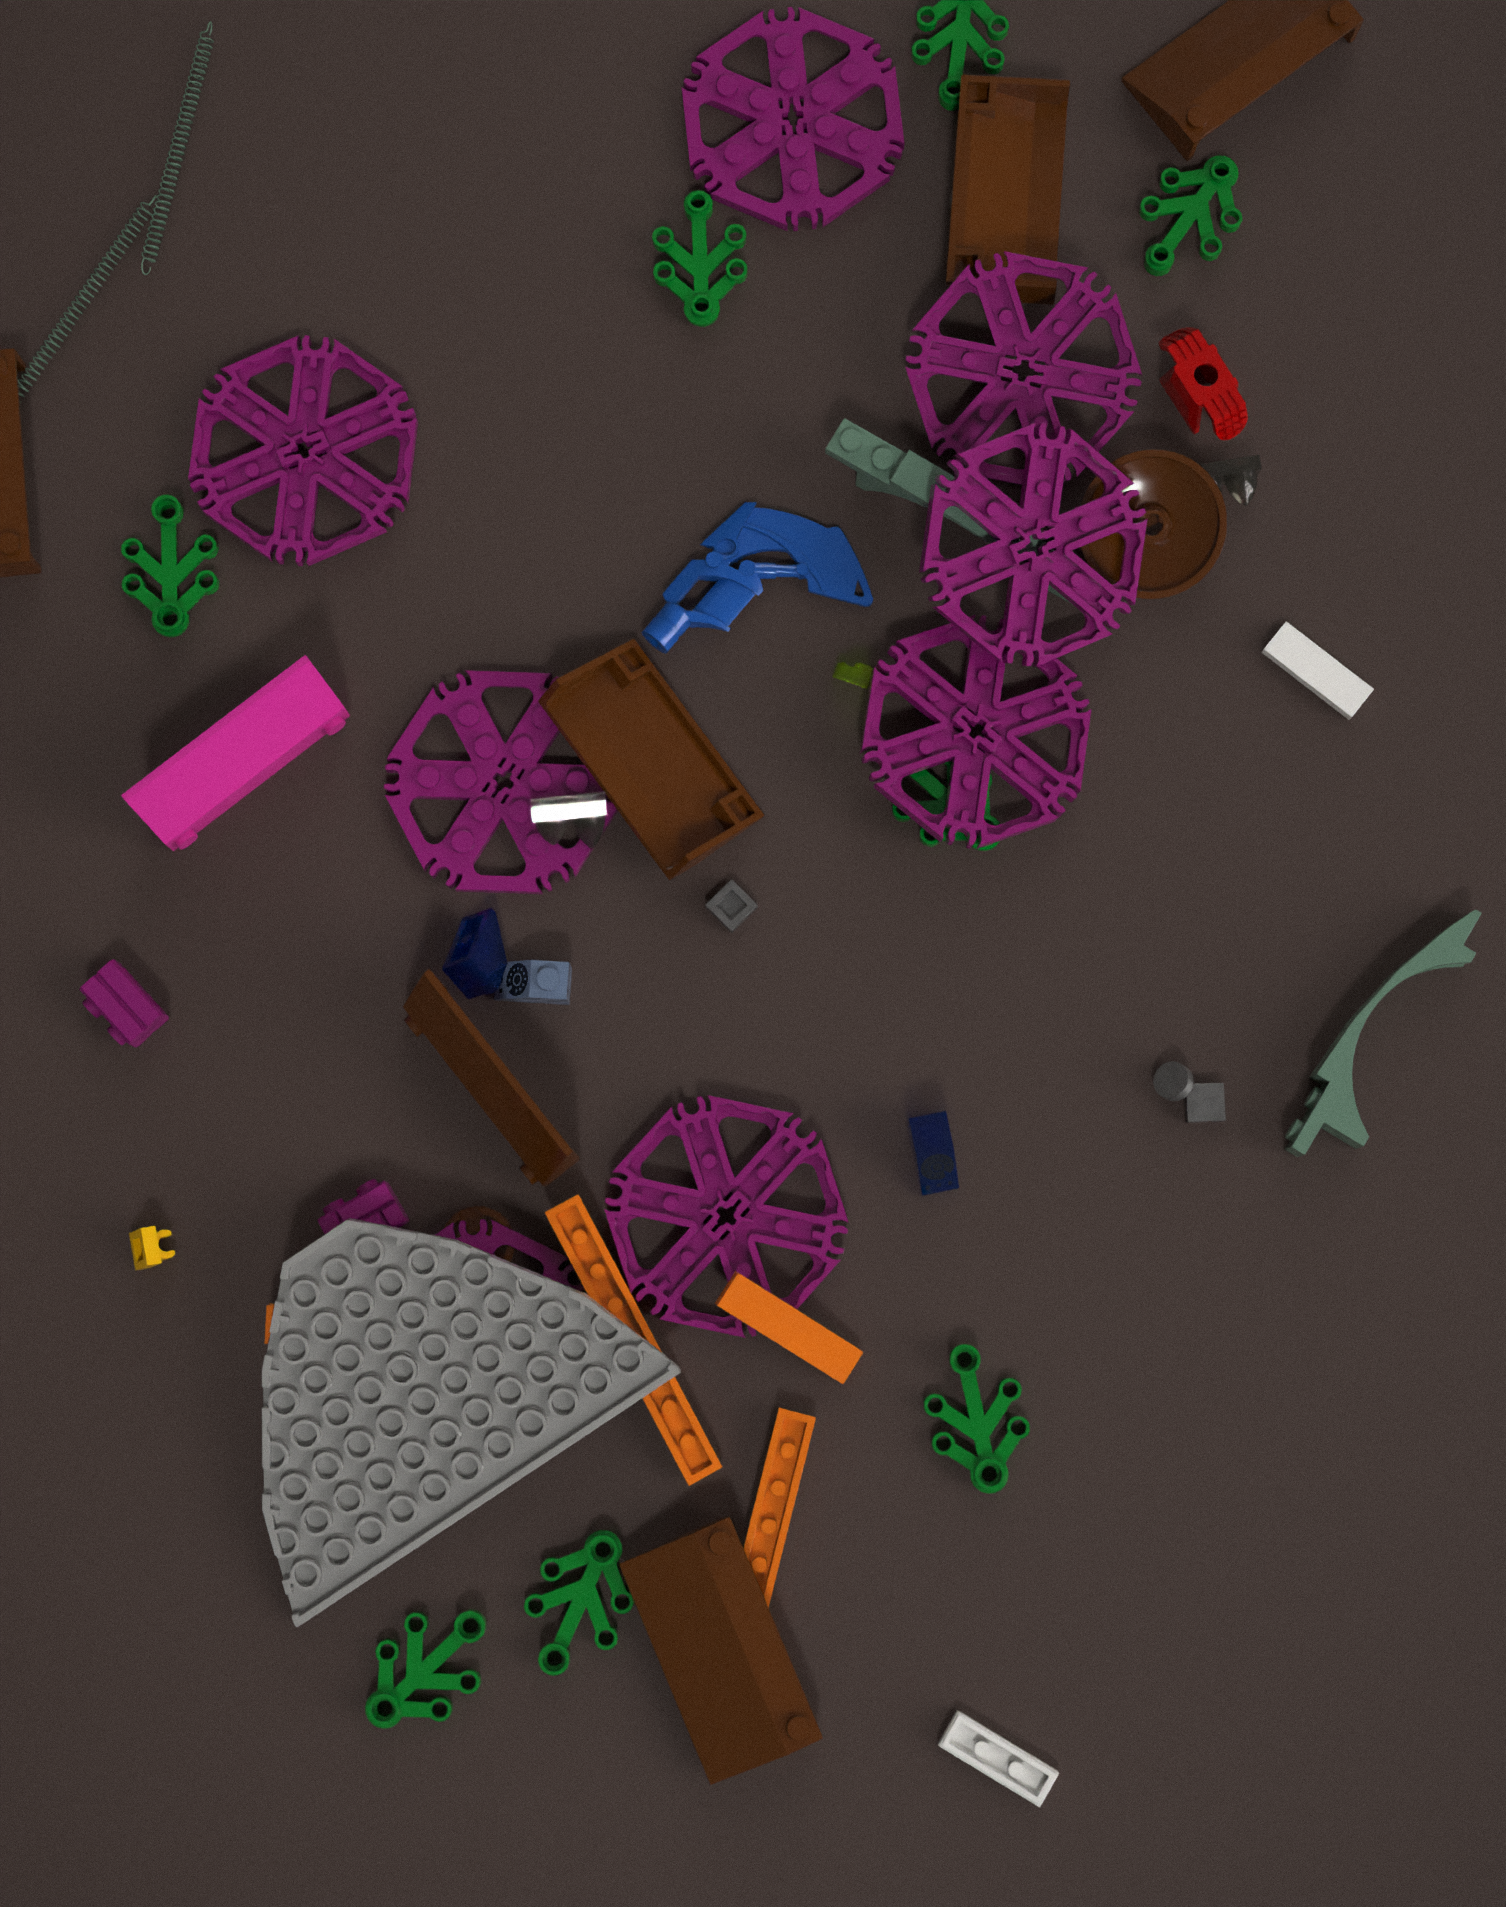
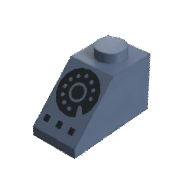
M543 960L497 963L494 1000L570 1005L572 967L569 962Z

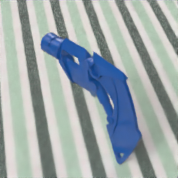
M745 502L700 544L713 551L707 554L706 560H691L663 592L662 595L666 604L641 633L654 648L666 654L689 627L712 628L729 632L731 628L728 626L755 595L759 596L763 592L760 579H776V577L806 579L809 593L863 607L871 606L873 597L861 565L839 527L826 528L798 515L773 509L756 508L757 502ZM766 551L786 552L797 564L782 565L744 560L741 562L738 570L731 567L734 563L747 556ZM698 580L716 582L692 611L685 610L678 605ZM857 581L864 595L862 597L854 595Z

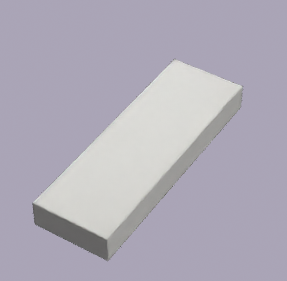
M1287 621L1261 652L1348 720L1353 717L1374 690Z
M956 1710L938 1742L939 1747L1038 1807H1041L1059 1774L1058 1770L959 1710Z

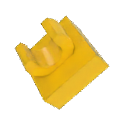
M149 1226L129 1233L135 1271L154 1267L161 1264L162 1260L169 1259L175 1255V1250L165 1252L159 1247V1240L161 1238H167L172 1235L170 1230L156 1232V1226Z

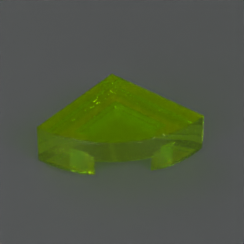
M841 662L836 665L832 677L867 689L873 668L862 663H856L854 667L846 665L845 662Z

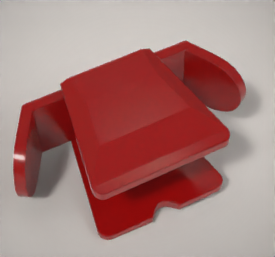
M1193 327L1181 328L1163 337L1158 342L1161 350L1167 351L1176 365L1160 378V383L1192 433L1196 434L1199 432L1202 408L1204 407L1211 418L1213 432L1219 439L1229 440L1237 436L1244 429L1248 420L1246 402L1238 391L1239 383L1236 377H1233L1218 354L1216 346L1214 344L1208 345L1199 329ZM1196 368H1199L1206 381L1211 384L1210 386H1202L1195 380L1194 371Z

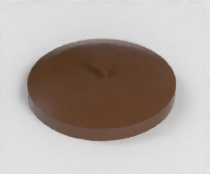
M1158 449L1141 450L1116 459L1111 464L1134 483L1124 488L1121 492L1124 493L1129 490L1139 491V495L1130 498L1129 508L1132 511L1145 508L1146 511L1143 516L1133 519V523L1147 519L1136 598L1160 599L1188 590L1209 573L1218 560L1225 543L1227 513L1223 496L1217 484L1209 473L1195 461L1172 451ZM1096 476L1089 485L1081 505L1097 499L1103 494L1104 484L1099 477ZM1113 533L1081 547L1083 555L1091 568L1111 585L1119 580L1124 551V539L1120 534Z

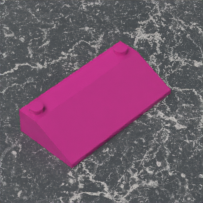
M304 655L121 796L172 851H175L178 847L179 849H184L198 838L197 833L311 745L326 734L331 736L340 731L346 724L345 719L350 715L308 657Z

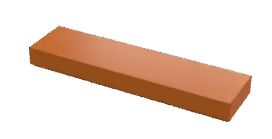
M737 1271L734 1272L715 1302L718 1307L841 1384H844L863 1354V1351Z

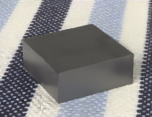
M731 879L705 907L733 933L758 908V905Z
M1224 1083L1193 1084L1191 1092L1184 1098L1186 1123L1226 1121Z

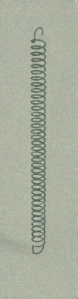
M211 21L208 23L206 31H202L199 33L201 38L198 39L199 44L196 45L197 50L194 52L195 55L197 51L204 55H211V53L206 50L198 49L199 45L206 49H212V46L205 43H200L199 41L200 39H203L208 43H214L212 39L201 36L202 33L208 31L210 24L211 28L209 36L211 35ZM196 55L195 57H193L194 63L191 64V67L193 69L189 71L191 75L188 76L189 82L186 83V94L183 95L184 100L181 102L182 107H180L181 113L178 114V117L180 119L176 121L178 125L175 126L176 132L173 133V136L175 138H172L171 140L173 144L170 145L171 150L168 152L169 157L166 158L168 163L165 164L166 169L163 170L164 176L161 177L163 182L160 183L161 188L158 189L159 195L156 196L158 201L155 202L156 207L153 208L154 214L151 215L153 220L150 221L151 226L148 227V230L150 232L146 234L148 239L145 240L146 245L143 246L144 252L141 253V255L143 256L141 270L144 275H148L151 270L150 267L148 273L143 272L144 259L154 263L156 262V260L145 257L143 253L158 256V254L155 252L147 251L145 247L149 246L156 250L160 249L155 245L147 244L146 241L151 240L155 243H161L160 240L150 238L148 234L163 237V235L160 233L152 232L150 228L154 227L161 231L165 230L160 226L152 225L151 222L156 221L160 224H166V222L163 220L155 219L153 215H158L162 218H168V216L165 214L155 212V209L159 208L160 210L165 212L170 211L165 207L157 206V202H161L168 206L171 205V203L168 201L159 200L158 196H163L167 199H173V197L170 195L160 193V190L164 189L165 191L170 193L175 192L170 188L162 187V183H166L167 185L173 187L176 186L175 183L164 181L163 177H168L172 180H178V178L175 176L165 174L166 170L174 174H179V171L175 169H168L166 165L170 164L174 167L181 168V165L169 162L168 159L172 158L176 161H183L180 157L171 156L170 152L173 151L176 154L185 155L182 151L172 149V145H175L181 149H186L184 145L174 143L173 140L177 139L184 143L188 142L184 138L176 137L175 133H179L187 137L190 136L187 132L178 131L176 129L178 126H180L185 130H191L189 126L180 125L178 121L182 120L183 122L188 124L193 123L189 119L181 118L180 114H184L185 116L190 118L195 117L191 113L182 112V108H186L187 110L193 112L196 111V109L191 106H184L183 102L186 101L189 104L198 105V103L193 100L185 99V95H188L194 99H199L198 95L187 93L186 90L190 89L197 93L201 92L198 88L189 87L188 83L191 82L192 84L199 87L203 86L200 82L190 80L191 76L198 80H204L202 76L194 75L191 73V71L195 70L200 74H206L204 70L193 67V64H197L202 68H207L208 66L206 64L201 62H195V58L208 62L209 59L204 56Z
M156 195L153 197V199L151 200V202H150L149 204L146 203V202H140V205H141L142 208H140V207H139V208H136V210H137L138 213H133L134 219H132V218L129 219V223H130V224H125V228H126L127 230H125V229L121 230L122 235H117V238H118L119 241H117V240L113 241L115 246H110L111 252L107 251V252H106L107 257H102V261H103L104 263L100 262V263H98V266H99L100 268H94L96 274H94V273L90 274L92 279H87L88 285H86V284L83 285L84 290H79V294H80L81 296H75V299L77 300V302H76V301H71V304H72L73 307H67V309H68V311H69L70 313L64 312L63 314H64L65 318H60V322H61L62 324L56 323V327L58 328V330H57V329H52V332H53L54 335H52V334H49V335H48V337H49V339H50L51 341H49V340H44V343L46 344V346H44V345L40 346V348H41V350H42L43 352H41V351H37V352H36L37 355L39 356V358H38V357H33V361H34L35 363L29 362V366H30L32 369H30V368H25V371H26L27 374L21 373V377H22L24 380L18 379V383H19L18 387H19V388H21V389H23V390L29 392V390H27V389L19 382V380L22 381V382H25L26 384H28V385H30V386H33L30 382H28V381L24 378L23 375L28 376V377H30L31 379L37 381V379H35L26 369L31 370V371L35 372V373L38 374V375H41L39 372H37V371L31 366V364L36 365V366H38L39 368L45 370L39 363H37V361H36L34 358L39 359V360L43 361L44 363L48 364V362H46V361L38 354V353H42V354H44V355H46L47 357H49V358L52 359V357H51L49 354H47V353L43 350L42 347L47 348V349L51 350L52 352L56 353V351H54V350L46 343V341H47V342H50V343L54 344V345L57 346L58 348H60V346L57 345V344L50 338V336L55 337V338H57L58 340L64 342L59 336L56 335V333L54 332V330H55V331H58V332L62 333V334L65 335L66 337H68V335L65 334L57 325L63 326V327H65L66 329H68L69 331H72L69 327H67V326L62 322L61 319L66 320V321H68L69 323H71V324H73V325L75 326V324H74L65 314L71 315V316H73L74 318H76L77 320H79V318L76 317V316L69 310V308L76 310V311L79 312L80 314H83V313H82L80 310H78V309L74 306L73 303L79 304L80 306H82V307H84L85 309H87V307H85V306L77 299V297H79V298H81V299L87 301L88 303H91V302H90L89 300H87V299L81 294V292H84V293L90 295L91 297L95 298L92 294H90V293L86 290V288H85L84 286H87V287H89V288L95 290L96 292H98V290H96V289L88 282V280H89V281H92V282L98 284L100 287H102V285L99 284V283L93 278L92 275H95V276L101 278L103 281H106L103 277H101V276L97 273L96 269H97V270H100V271L104 272L105 274H107L108 276H110V274L107 273V272L100 266V264H103V265L107 266L108 268H110L111 270H114L112 267H110V266L104 261V258H105V259H108V260L112 261L114 264L118 265L115 261H113V260L109 257V255H108L107 253L113 254V255L116 256L117 258L121 259V257H119V256L111 249V247H112V248H115V249L121 251L123 254H125V252H124L123 250H121V249L115 244V242H118V243L124 245L126 248H129L126 244H124V243L120 240L119 236H120V237H123V238L127 239L129 242L133 243L132 240H130L129 238H127V237L125 236V234L123 233V231H126V232L130 233V234L133 235L135 238L137 237L135 234H133V233L127 228V225H128V226H131V227H133V228H135L138 232H141L138 228H136V227L131 223L130 220L136 221L137 223H139L141 226L144 227V224H142L141 222H139V221L135 218L134 214H135V215H138V216L142 217L144 220L148 221L147 218H145L144 216L141 215V213L138 211V209H141V210L145 211L146 213H148V214L151 216L152 214H151L150 212H148V211L142 206V203L150 206V205L153 203V201L155 200Z

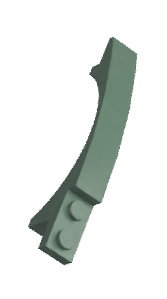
M845 418L825 448V454L857 471L855 484L857 487L864 491H877L895 495L928 508L932 484H936L939 489L944 492L946 491L945 488H941L936 483L935 478L938 475H943L949 481H952L954 478L953 475L911 450L905 453ZM950 506L944 511V517L970 531L987 544L996 540L959 508ZM1031 535L1029 536L1030 543L1025 548L1018 550V553L1034 551L1037 556V548L1042 546V543L1049 541L1048 538L1034 540ZM1019 538L1011 540L1012 544L1020 541ZM1026 559V560L1021 561V562H1019V563H1020V565H1021V564H1023V563H1025V562H1028V561H1027V559ZM1050 585L1048 586L1049 592L1069 602Z
M1475 909L1437 934L1391 973L1344 1025L1309 1077L1322 1086L1321 1088L1315 1086L1304 1103L1308 1110L1301 1121L1296 1118L1285 1135L1289 1142L1284 1150L1296 1157L1305 1155L1320 1128L1355 1149L1365 1145L1369 1135L1361 1121L1356 1106L1352 1080L1353 1058L1360 1032L1378 1002L1403 980L1429 970L1463 967L1465 963H1471L1476 952L1464 946V943L1481 916V912Z

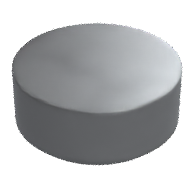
M1174 1061L1161 1065L1153 1079L1156 1092L1169 1101L1184 1099L1191 1092L1194 1082L1191 1071L1184 1065Z

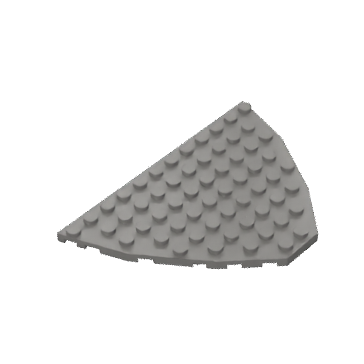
M349 1218L283 1262L278 1297L275 1301L269 1331L271 1333L262 1367V1468L264 1469L262 1511L274 1555L278 1558L282 1572V1584L285 1594L288 1595L294 1625L296 1628L681 1373L680 1367L586 1293L456 1239Z

